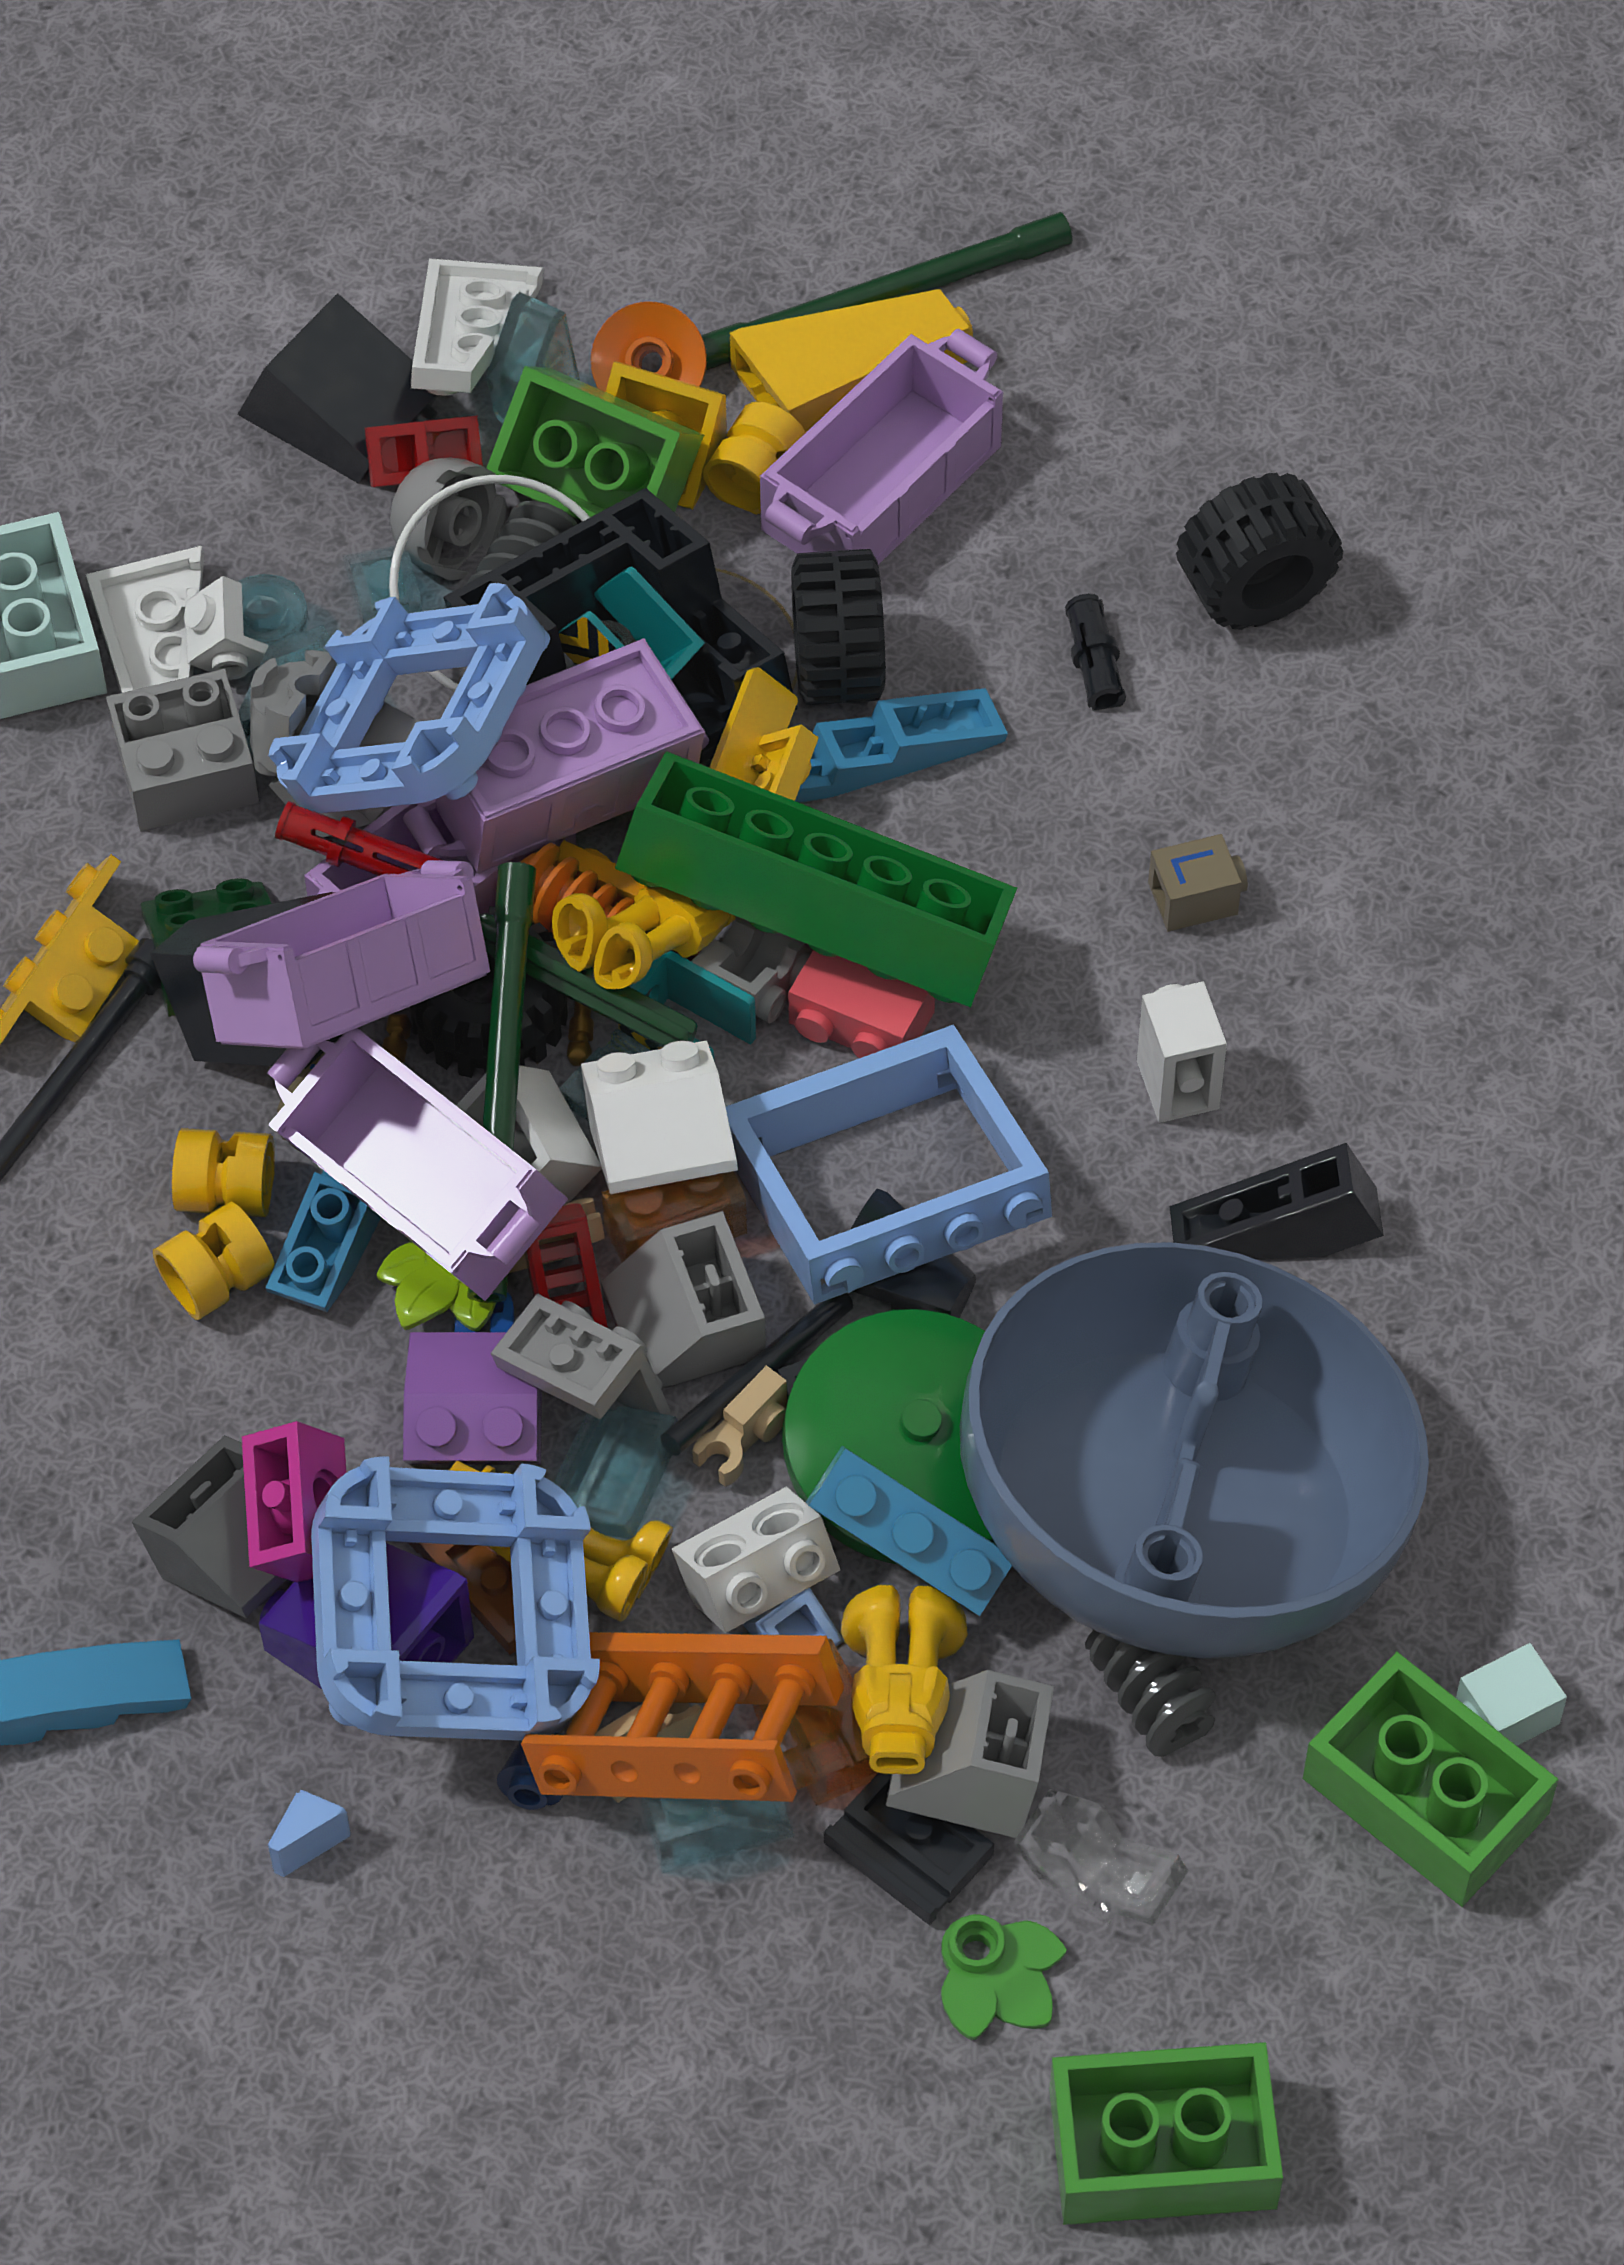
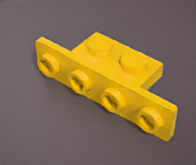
M756 667L747 670L709 768L795 801L800 786L807 779L811 771L810 760L819 737L802 724L788 728L798 702L797 696L761 668Z
M112 854L96 868L89 863H86L81 868L65 892L73 898L65 912L61 913L56 909L36 934L35 940L42 944V947L34 959L30 960L26 956L23 957L6 979L3 987L11 993L0 1008V1045L23 1010L62 1038L75 1043L85 1032L127 968L128 964L125 963V959L139 940L92 906L121 863Z

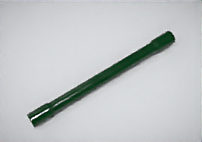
M1058 212L1017 226L1009 233L750 322H738L703 334L701 336L707 353L706 370L731 362L730 332L739 328L926 292L1016 260H1028L1071 245L1072 232L1069 222L1062 212Z
M507 862L498 866L494 916L497 933L483 1128L512 1151H514L529 928L533 922L536 868L521 862ZM508 1274L486 1301L470 1288H468L467 1297L471 1300L485 1303L505 1301L507 1299Z

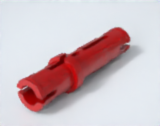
M288 801L285 805L275 831L276 839L286 840L326 856V863L339 867L343 862L377 876L401 874L410 871L377 857L378 853L419 869L428 860H441L412 849L407 845L399 844L357 828L356 820L343 816L338 821L297 806L296 803ZM316 830L363 847L364 850L360 852L316 835Z

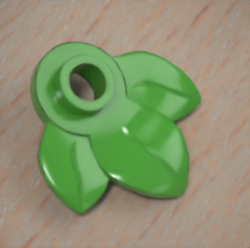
M980 1914L968 1915L956 1920L946 1930L941 1946L942 1959L949 1971L941 1989V2000L950 2022L960 2034L970 2040H976L989 2027L995 2016L1005 2023L1022 2028L1038 2029L1048 2026L1052 2018V1995L1042 1972L1053 1967L1065 1956L1066 1947L1047 1927L1026 1920L1002 1926L996 1920ZM979 1941L984 1943L990 1952L981 1960H973L964 1954L963 1948L969 1942Z

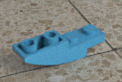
M324 1170L322 1174L314 1172L265 1287L267 1292L328 1312L353 1275L381 1216Z

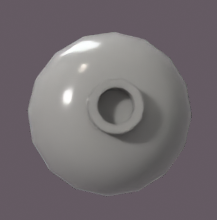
M451 457L429 460L412 469L399 485L392 500L390 526L395 543L397 544L404 527L412 515L433 495L459 481L496 474L476 463ZM495 484L478 485L450 495L429 510L419 521L406 543L403 552L404 557L419 568L449 581L463 579L469 572L458 568L481 544L488 551L491 543L497 539L505 520V497L496 494ZM444 541L456 546H466L471 542L468 556L453 559L440 558Z

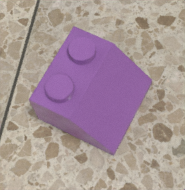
M410 1332L404 1386V1462L408 1464H454L456 1461H460L466 1465H520L521 1463L541 1465L542 1390L497 1368L490 1354L507 1332Z

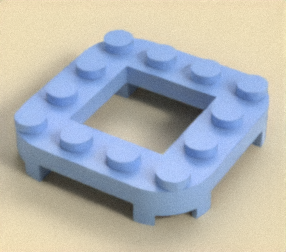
M490 583L479 604L407 613L395 596L375 602V608L378 611L376 616L359 627L350 636H344L340 630H336L324 648L335 660L337 666L299 736L274 738L268 754L277 766L278 780L300 807L317 813H331L424 803L444 795L450 800H457L473 790L478 781L476 771L483 765L494 745L500 739L502 730L519 697L524 693L526 683L542 652L550 642V636L544 627L538 622L526 604L519 597L514 596L506 584ZM467 667L440 719L416 722L406 742L359 746L374 717L382 709L384 699L397 675Z
M380 1456L363 1460L359 1467L350 1470L340 1477L319 1505L313 1519L311 1533L317 1671L322 1691L329 1702V1711L332 1717L342 1725L355 1726L363 1731L384 1736L522 1741L526 1734L551 1735L561 1731L585 1703L591 1689L597 1683L600 1668V1659H591L583 1540L591 1531L585 1506L577 1508L564 1490L545 1478L544 1475L547 1469L522 1463L514 1474L395 1468L390 1467L389 1456ZM386 1541L510 1547L517 1665L399 1661V1651L391 1650Z

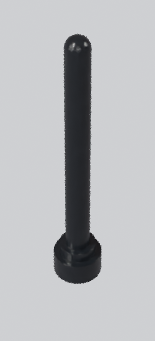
M140 939L125 959V963L128 966L123 972L124 982L1 1138L0 1181L145 994L153 995L158 988L162 989L160 976L150 954L156 949L152 939Z

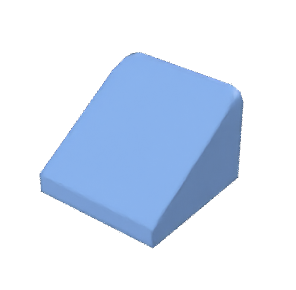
M810 1587L742 1624L751 1635L827 1636L832 1650L844 1642V1639Z
M304 1790L296 1793L268 1843L274 1873L285 1877L350 1837L351 1832L347 1811L337 1804Z

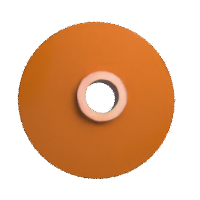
M639 302L618 310L599 329L592 346L591 370L597 388L606 392L613 362L618 361L642 369V360L649 353H658L661 356L662 365L655 372L656 374L700 387L705 377L707 365L706 347L700 331L683 312L664 303Z

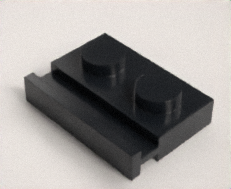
M877 1773L844 1809V1815L833 1826L830 1824L824 1831V1844L930 1926L947 1902L950 1904L994 1855V1843L973 1827L886 1806L892 1774Z

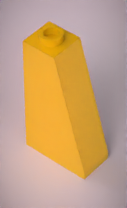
M936 289L739 328L730 332L731 368L757 402H767L782 408L791 414L807 432L910 334L929 344L943 337L950 336L956 329H960L973 337V329L965 311L959 306L954 308L942 291ZM946 349L944 353L962 364L967 363L966 360Z

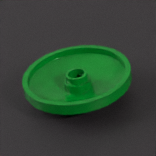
M915 1309L893 1310L873 1314L852 1322L833 1333L821 1343L809 1356L793 1384L783 1421L782 1442L784 1459L788 1475L798 1497L806 1503L841 1446H844L940 1510L962 1522L989 1541L994 1542L979 1515L967 1486L960 1453V1420L966 1380L985 1330L963 1319L944 1313ZM820 1514L826 1531L844 1545L870 1558L899 1565Z

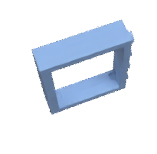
M954 1024L726 1106L738 1170L736 1172L814 1305L844 1293H850L890 1276L908 1272L917 1266L958 1251L970 1249L982 1242L1017 1229L1026 1228L1028 1225L1052 1217L1048 1170ZM957 1089L1008 1169V1172L819 1241L770 1157ZM824 1278L826 1283L821 1285L820 1279Z

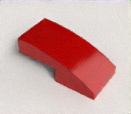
M477 415L365 428L371 487L401 484L412 469L423 462L438 458L464 459L483 466Z

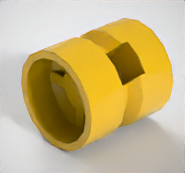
M752 402L745 405L727 432L726 436L728 438L721 441L703 469L704 480L709 490L723 502L753 514H760V475L806 433L803 426L791 414L773 404Z
M181 1128L176 1139L172 1166V1201L174 1209L178 1212L210 1214L218 1205L234 1202L248 1216L266 1217L269 1213L275 1175V1145L273 1136L267 1133L235 1132L229 1141H225L217 1130Z
M234 1202L226 1203L199 1220L197 1234L187 1230L182 1231L153 1249V1258L163 1281L195 1320H200L229 1301L230 1288L234 1287L240 1291H245L271 1275L275 1266L272 1254L257 1227L248 1215Z

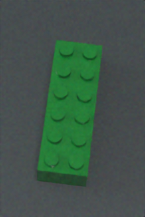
M668 751L663 755L635 807L615 869L631 875L635 881L642 885L663 887L690 898L694 904L701 908L714 911L722 910L749 921L752 926L760 931L772 934L781 933L808 944L811 949L819 954L845 958L867 967L870 972L878 977L904 981L926 990L929 995L937 1000L947 1003L957 1002L970 1008L1017 891V887Z

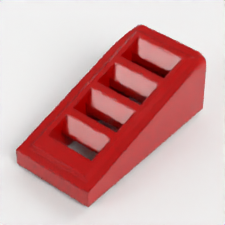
M580 1203L563 1205L524 1253L533 1296L535 1297L538 1293L560 1305L564 1301H570L581 1308L589 1307L590 1316L594 1322L608 1328L587 1216ZM573 1233L574 1236L573 1238L541 1245L538 1240ZM578 1255L579 1264L544 1271L543 1263ZM580 1282L584 1283L585 1290L549 1298L548 1289Z

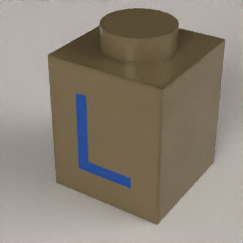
M1222 834L1151 851L1148 884L1167 932L1238 915L1240 893L1247 891L1248 888L1247 875L1240 856L1230 855Z

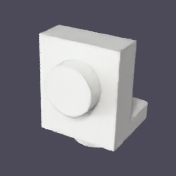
M222 576L185 601L184 622L186 625L188 664L209 672L225 669L228 680H234L244 677L247 673L270 659L269 645L244 636L242 583Z

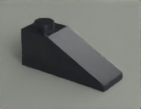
M1347 1142L1169 1206L1173 1243L1208 1246L1239 1253L1254 1259L1325 1257L1384 1236L1377 1187Z

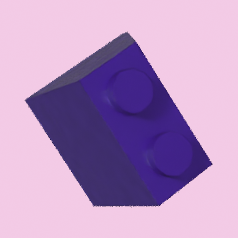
M386 1543L391 1650L399 1651V1661L453 1663L474 1639L467 1579L453 1570ZM313 1579L298 1583L294 1582L287 1591L281 1589L274 1593L261 1612L259 1628L263 1647L267 1653L322 1689L317 1671Z

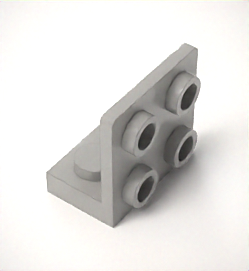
M537 1293L490 1353L497 1368L600 1420L615 1400L662 1424L672 1413L661 1390L663 1383L653 1372L645 1355L647 1352L645 1344L635 1334L623 1327L616 1326L613 1330H610L594 1322L584 1309L570 1301H564L560 1305Z

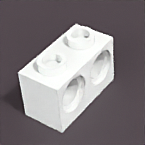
M787 1486L672 1548L690 1598L696 1607L724 1633L735 1629L841 1570L821 1515L808 1506Z

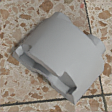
M307 650L305 651V661L288 662L278 666L274 657L266 661L255 671L251 682L250 746L253 752V765L259 773L268 776L277 775V766L268 756L274 738L299 736L336 668V662L328 652Z
M736 916L724 940L719 942L714 939L691 962L752 995L755 998L756 1017L767 1023H773L783 1010L787 994L813 949L808 944L781 933L772 934L760 931L752 926L749 921Z

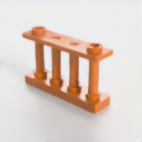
M589 1632L591 1659H600V1668L597 1683L591 1689L585 1703L573 1716L564 1735L525 1734L521 1742L541 1795L793 1802L797 1791L780 1746L799 1705L836 1706L845 1687L827 1636ZM612 1701L643 1702L626 1737L595 1736ZM673 1703H705L689 1738L657 1737ZM736 1704L768 1705L752 1740L719 1739Z

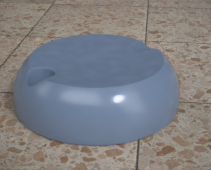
M1164 1242L1134 1243L1102 1248L1070 1258L1032 1279L999 1309L984 1332L967 1376L960 1420V1453L967 1486L986 1529L1003 1556L1020 1576L1048 1602L1078 1623L1123 1643L1170 1655L1193 1658H1226L1270 1652L1310 1638L1344 1620L1368 1601L1386 1580L1412 1536L1427 1487L1429 1457L1426 1431L1419 1406L1404 1374L1380 1341L1341 1304L1310 1283L1274 1265L1239 1253L1208 1246Z

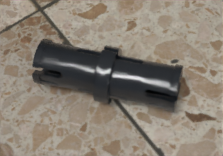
M1089 593L1073 597L1065 605V613L1069 619L1074 645L1071 648V657L1074 666L1081 669L1088 707H1092V710L1120 707L1126 701L1125 690L1122 688L1116 663L1120 657V650L1116 639L1109 635L1103 600L1099 599L1097 595Z

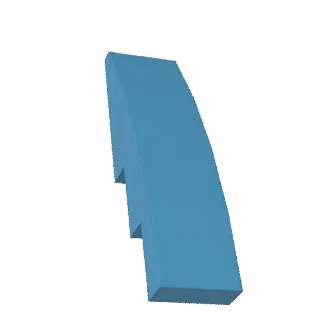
M986 688L878 700L871 717L816 723L813 733L819 739L810 760L811 771L807 779L800 786L795 801L801 803L835 797L977 753L1005 742L1008 733Z
M180 1639L106 1644L42 1652L0 1660V1745H22L40 1741L48 1730L94 1729L113 1725L120 1714L167 1713L187 1708L191 1700V1694Z

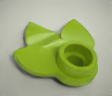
M413 1242L401 1245L390 1252L377 1272L378 1280L392 1286H397L395 1307L401 1327L404 1330L421 1325L450 1308L460 1323L468 1329L477 1332L489 1320L496 1303L478 1302L467 1297L468 1287Z

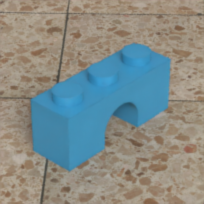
M841 1446L806 1501L808 1506L979 1616L1012 1567L996 1544L926 1501L844 1446Z

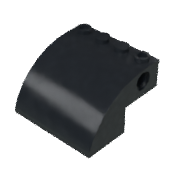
M647 488L640 490L443 597L446 608L479 604L490 583L506 584L514 596L519 597L526 604L550 636L549 645L542 652L526 683L528 685L576 666L563 652L558 631L587 611L593 612L624 646L636 642L594 596L599 587L628 567L635 568L704 641L703 646L671 679L709 738L708 745L701 750L699 764L713 758L747 670L759 667L793 693L784 651L722 599L710 542Z

